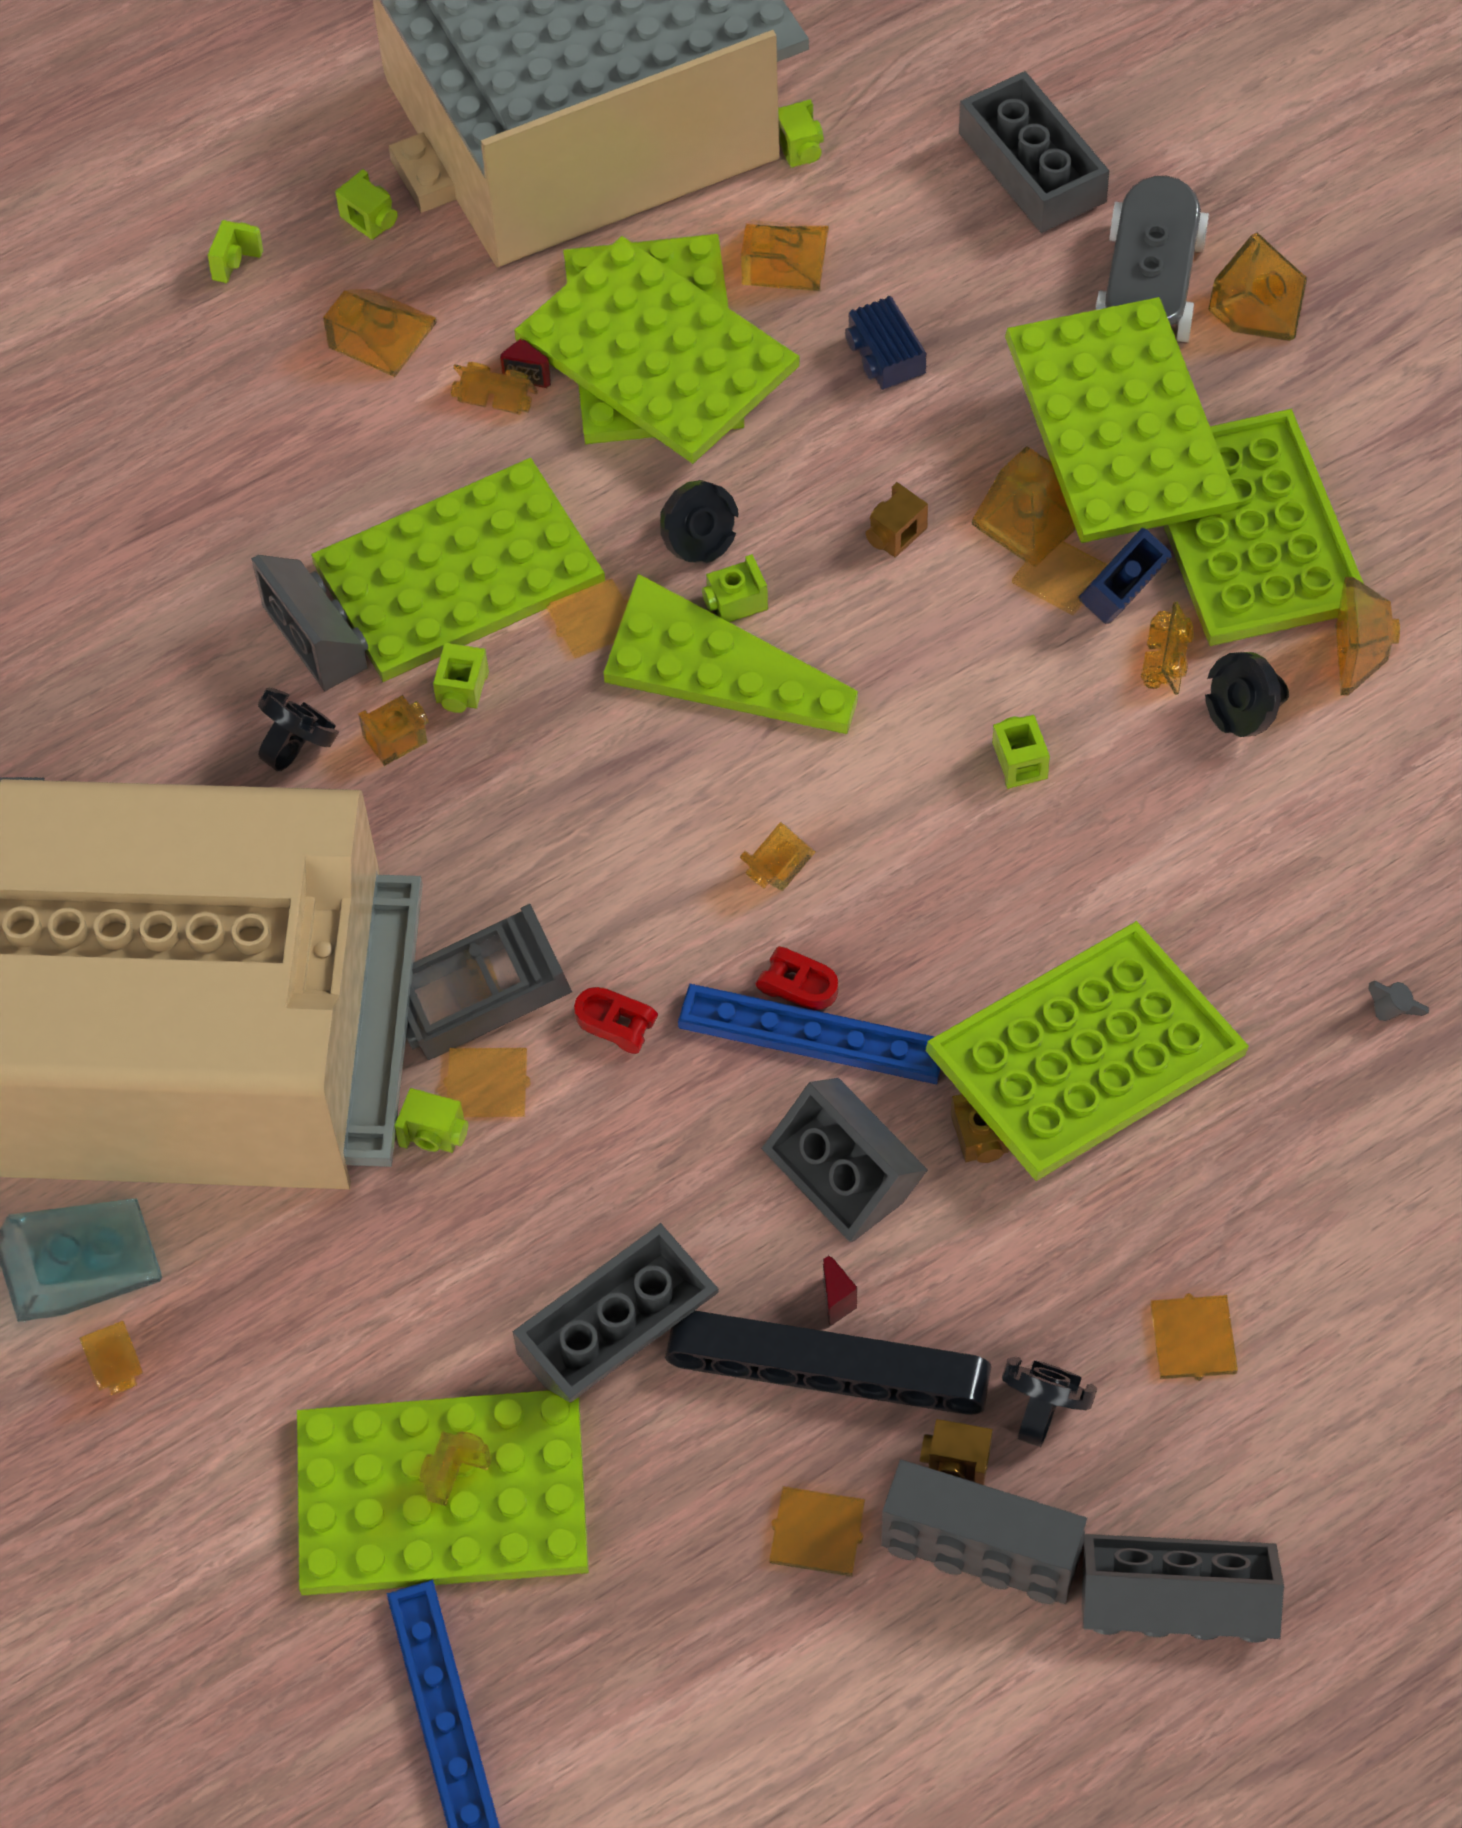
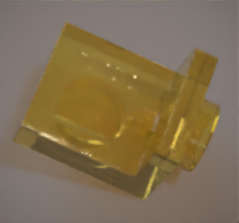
M780 822L753 855L744 851L740 858L750 866L745 873L759 886L765 889L770 884L784 891L816 851L787 825Z
M124 1320L79 1338L99 1391L109 1388L111 1395L138 1385L135 1376L142 1374L143 1369Z
M442 1431L434 1455H426L420 1471L419 1480L423 1482L428 1501L446 1506L462 1463L488 1470L491 1463L488 1445L480 1437L468 1432H458L457 1435Z

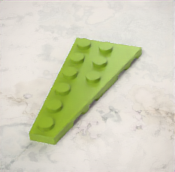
M640 574L637 575L603 673L604 683L848 734L858 701L857 690Z

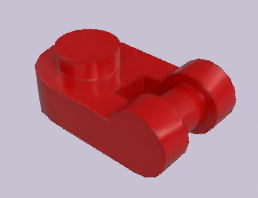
M781 946L776 947L771 955V966L768 971H762L755 983L756 987L768 996H779L811 1010H823L831 1006L838 996V977L833 969ZM786 973H796L793 981L784 977Z
M592 987L582 991L574 1004L576 1022L581 1029L613 1042L622 1050L632 1054L639 1053L645 1042L643 1034L646 1029L653 1027L658 1018V1013L651 1006L601 987ZM620 1016L631 1020L628 1027L617 1023Z

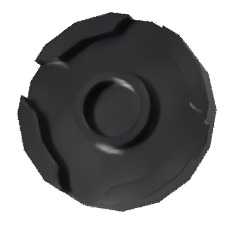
M703 480L687 482L676 489L660 512L661 536L666 548L677 558L691 563L700 561L708 563L723 555L736 536V533L732 531L735 524L734 516L737 518L739 516L733 496L722 486Z
M1254 652L1229 653L1219 658L1210 669L1207 679H1212L1211 694H1205V703L1210 718L1219 730L1224 733H1233L1238 737L1256 736L1266 731L1276 719L1279 707L1289 698V690L1284 680L1276 674L1273 667L1264 657Z
M266 688L258 701V707L274 723L259 748L258 755L262 761L274 770L282 771L295 760L306 740L322 747H331L339 731L335 730L336 725L330 719L305 702L301 705L291 701L287 703L288 693L274 688Z
M1008 1358L1002 1374V1380L1010 1387L1030 1396L1019 1430V1440L1041 1447L1049 1430L1056 1406L1076 1410L1092 1408L1097 1388L1093 1384H1087L1085 1389L1080 1387L1082 1377L1062 1368L1036 1360L1033 1361L1031 1369L1020 1367L1021 1358Z

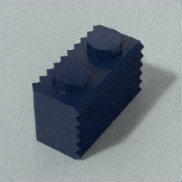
M887 296L885 299L881 298L878 302L873 301L871 305L859 306L857 310L852 309L849 312V328L845 329L848 345L852 351L859 350L866 375L870 380L876 378L881 390L926 374L927 353L891 296Z
M1141 528L1079 595V600L1102 622L1111 623L1171 558V551L1147 529Z

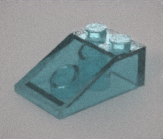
M137 1198L9 1214L0 1229V1265L18 1322L62 1316L158 1283L163 1278Z

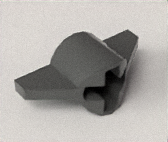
M1375 980L1369 983L1368 989L1374 1000L1375 1014L1380 1021H1388L1401 1014L1424 1016L1429 1013V1007L1415 1001L1412 992L1405 984L1396 982L1385 986Z

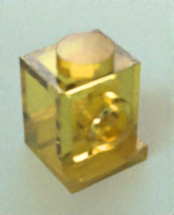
M403 695L370 713L364 710L358 714L363 738L384 766L428 743L425 725L429 721L424 709L417 701L409 704Z

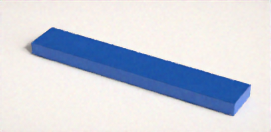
M689 983L678 1019L679 1029L935 1085L938 1084L941 1073L940 1067L925 1051L927 1041L935 1036Z
M431 1580L386 1593L447 1827L500 1828L434 1582Z

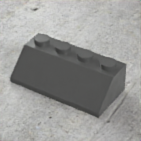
M660 1223L512 1331L516 1352L545 1388L571 1403L718 1294L719 1289Z
M1085 1534L1082 1569L1083 1629H1093L1095 1632L1104 1635H1113L1120 1631L1142 1632L1150 1637H1165L1170 1633L1190 1634L1194 1638L1201 1640H1212L1218 1636L1240 1637L1245 1641L1254 1643L1263 1642L1267 1639L1281 1638L1284 1581L1276 1543Z

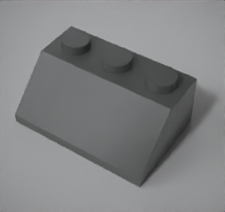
M257 555L251 558L263 608L324 692L368 668L364 652L368 649L365 637L357 627L351 629L347 624V616L343 607L336 599L330 601L325 594L327 593L326 587L316 571L310 573L301 560L266 555Z
M840 1078L809 1082L761 1148L849 1242L857 1240L903 1204L928 1171Z

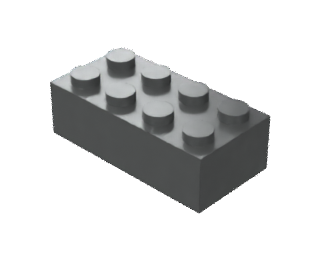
M1026 71L960 101L959 134L1041 233L1107 202L1110 170Z
M900 1459L882 1511L881 1546L888 1548L892 1555L904 1560H915L917 1557L933 1562L937 1569L948 1574L960 1575L962 1572L980 1577L984 1584L992 1588L1005 1590L1009 1586L1027 1592L1028 1597L1037 1602L1054 1604L1056 1601L1066 1605L1082 1554L1087 1517Z

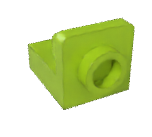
M222 220L207 255L213 281L228 283L233 269H238L240 266L242 255L261 257L263 245L258 227L242 222L236 223Z

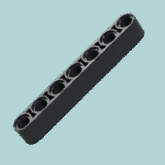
M696 1310L671 1328L665 1355L666 1361L671 1365L687 1370L966 1415L980 1414L985 1410L992 1367L991 1363L986 1359L971 1354Z

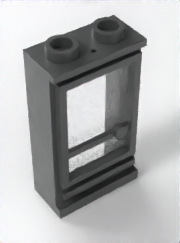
M531 904L521 907V912L413 963V979L410 986V1006H408L406 1038L412 1049L420 1046L428 1060L436 1058L572 993L570 985Z

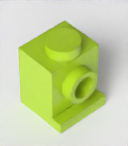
M811 99L778 108L779 145L790 168L819 160L822 154L819 143L824 142V135L820 122L818 120L813 121V103Z
M364 169L335 191L340 217L371 240L395 224L398 213L392 208V199L389 193L383 187L370 183L369 174Z
M753 554L745 556V562L706 574L707 586L702 587L703 599L709 611L715 610L720 618L732 622L768 610L767 584Z
M444 643L433 682L436 703H441L444 709L454 713L464 712L466 707L477 709L485 679L488 678L489 674L486 649Z
M1035 715L1009 717L1000 723L993 724L992 744L1004 773L1007 789L1048 779L1050 754Z
M410 1088L395 1123L398 1145L408 1149L411 1141L427 1151L436 1152L440 1149L453 1153L455 1146H462L468 1131V1121L464 1120L461 1101Z

